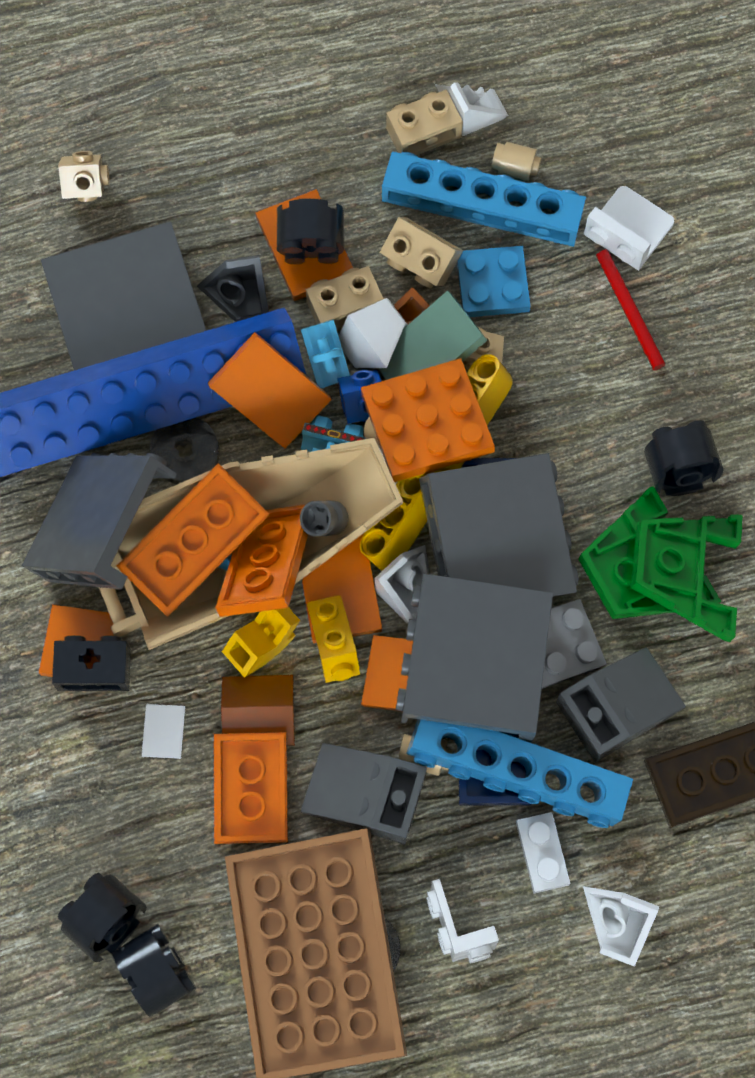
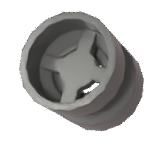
M311 501L303 507L300 514V524L303 530L308 535L314 537L339 535L345 530L348 523L347 510L337 501Z

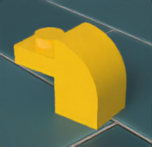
M289 607L261 611L254 621L233 633L222 653L245 678L266 665L286 648L296 636L293 631L299 624L300 619Z

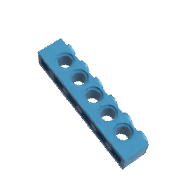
M392 151L382 184L383 202L573 247L586 200L585 196H581L572 190H555L547 188L538 182L526 183L514 180L508 175L496 176L483 173L474 167L462 168L453 166L444 160H427L419 158L410 152L398 153ZM421 178L427 182L418 184L413 182V180ZM447 186H455L458 190L448 191L445 188ZM485 193L491 197L488 199H481L477 195ZM519 201L523 205L515 207L512 206L509 202ZM542 209H552L555 213L546 214L542 212Z
M417 719L406 753L413 756L414 762L429 768H434L435 765L447 768L450 775L463 780H469L470 777L484 781L483 786L490 790L504 792L507 789L518 793V798L531 804H539L541 801L553 805L552 810L559 814L574 816L575 813L587 817L589 824L600 828H608L609 825L614 826L622 821L633 779L499 731ZM441 739H452L457 745V753L450 754L444 751L441 746ZM477 750H484L490 754L492 759L490 766H484L477 761ZM511 762H519L524 766L526 770L525 778H518L512 773ZM546 774H553L559 779V790H553L548 787L545 780ZM581 786H587L593 791V803L587 802L582 798L580 794Z

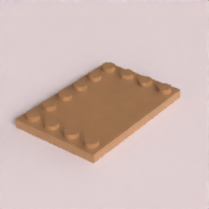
M366 828L225 856L256 1078H290L407 1056L370 830Z

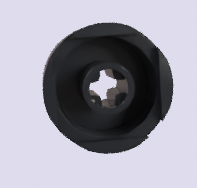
M323 199L289 201V208L284 210L282 204L278 206L277 251L285 256V262L288 264H302L305 262V258H318V261L324 264L338 262L339 255L344 252V208L337 203L336 209L328 207V201Z
M702 420L693 421L687 426L675 429L661 427L652 433L653 440L644 449L655 489L658 493H660L661 489L665 490L666 496H681L697 492L704 488L702 482L711 478L714 483L722 476L724 471L711 430L707 428L706 423Z
M98 872L85 883L83 888L85 892L75 902L70 901L58 914V919L62 922V933L94 962L104 960L99 955L105 950L112 954L128 940L140 924V921L135 918L139 909L145 914L147 908L146 904L114 875L103 876Z
M159 924L151 927L112 953L123 979H127L132 988L133 996L149 1017L156 1013L158 1014L196 990V986L187 971L183 970L180 972V969L185 964L175 947L165 946L169 941Z

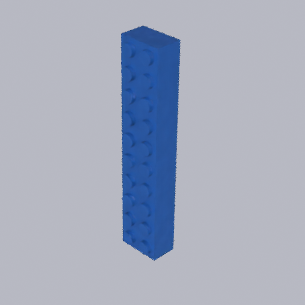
M285 307L1 392L0 477L232 407L231 404L209 387L208 382L254 332L306 375L293 323Z

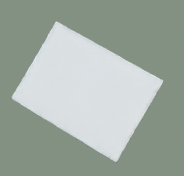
M146 704L142 757L181 759L185 706Z

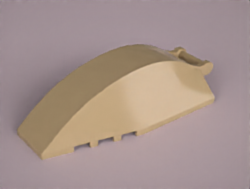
M375 438L330 445L329 449L308 452L306 449L296 451L294 455L273 458V455L261 457L262 460L241 464L236 461L222 465L265 510L304 505L311 501H337L346 508L348 523L342 533L335 536L314 537L308 535L295 584L403 504V500ZM210 471L144 498L111 566L120 571L116 565ZM218 567L169 617L155 606L128 578L124 586L136 613L126 618L116 590L99 587L113 622L111 626L113 635L119 637L141 628L148 650H151L228 617H220L215 608L227 571Z

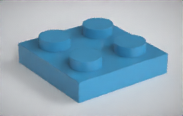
M523 246L466 250L462 252L457 262L461 305L469 317L530 312L531 306Z

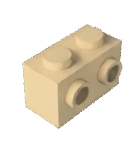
M447 89L438 93H428L420 100L410 104H399L392 108L391 111L386 112V129L398 153L410 152L418 155L462 138L463 121Z
M398 217L380 253L388 258L386 261L388 265L401 272H404L405 268L416 274L414 279L417 282L432 289L433 285L444 286L464 250L409 218Z
M369 266L361 269L351 268L345 271L342 276L331 280H319L306 289L307 305L316 325L334 320L337 332L342 330L348 315L383 300V296Z

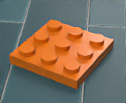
M461 358L361 387V395L394 482L495 453V445Z

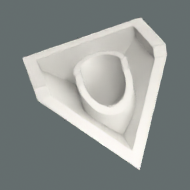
M455 82L451 86L435 84L439 92L447 89L463 121L462 136L504 120L508 116L494 89H489L485 93L483 87L473 91L469 85L461 88L459 83Z
M385 298L347 316L339 334L342 350L355 368H387L401 333L408 324L391 301Z
M425 545L400 554L375 577V592L407 624L409 619L416 620L418 607L411 606L414 585H421L423 573L430 574Z
M583 886L600 945L599 953L635 967L658 913L659 906L622 892Z

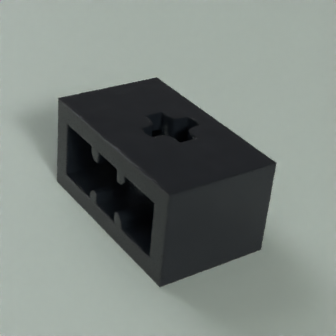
M66 636L64 641H54L52 684L57 691H129L131 648L127 641H122V638L118 636H102L100 641H86V638L83 636ZM96 656L99 662H95L93 668L88 669L85 663H90L91 657Z

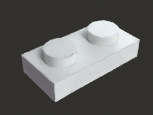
M552 812L516 820L533 893L569 886L570 880Z

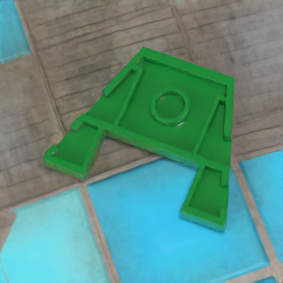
M654 486L649 487L578 558L612 619L674 613L631 588L636 527L641 520L662 519L668 514V510ZM704 575L702 599L720 604V598L707 576Z
M735 514L730 515L728 518L715 519V516H703L700 520H684L683 517L641 520L636 527L631 588L718 638L731 642L736 637L737 608L702 599L706 542L736 549L741 543L743 515Z

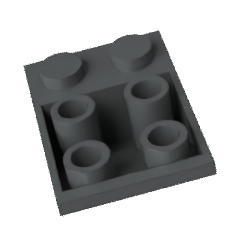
M647 647L587 676L562 691L556 701L595 763L686 708Z
M322 743L301 813L355 830L367 828L372 835L405 845L426 778L427 767L390 756Z

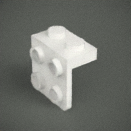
M621 186L602 210L595 207L588 215L584 235L639 271L673 227L674 218L627 186Z
M440 879L432 881L431 891L427 892L428 897H426L432 919L438 917L440 919L442 928H438L439 933H437L443 955L450 953L452 962L468 958L469 963L491 957L490 954L493 953L492 950L496 948L499 941L495 927L491 926L457 936Z

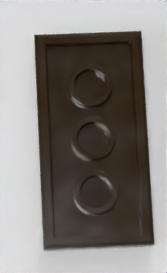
M755 722L645 758V766L670 829L755 800Z

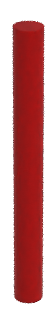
M607 249L600 251L596 254V257L653 370L664 367L665 362Z

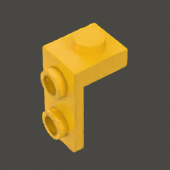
M337 595L309 602L307 607L319 650L325 682L345 681L353 676L360 675L357 652L342 597Z

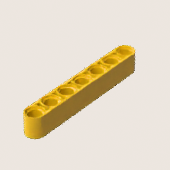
M490 354L477 358L467 372L487 426L513 384L510 373L497 357ZM464 462L398 481L396 487L403 500V504L364 533L360 541L361 553L383 571L400 554L407 552L427 522L419 478L430 473L459 469Z

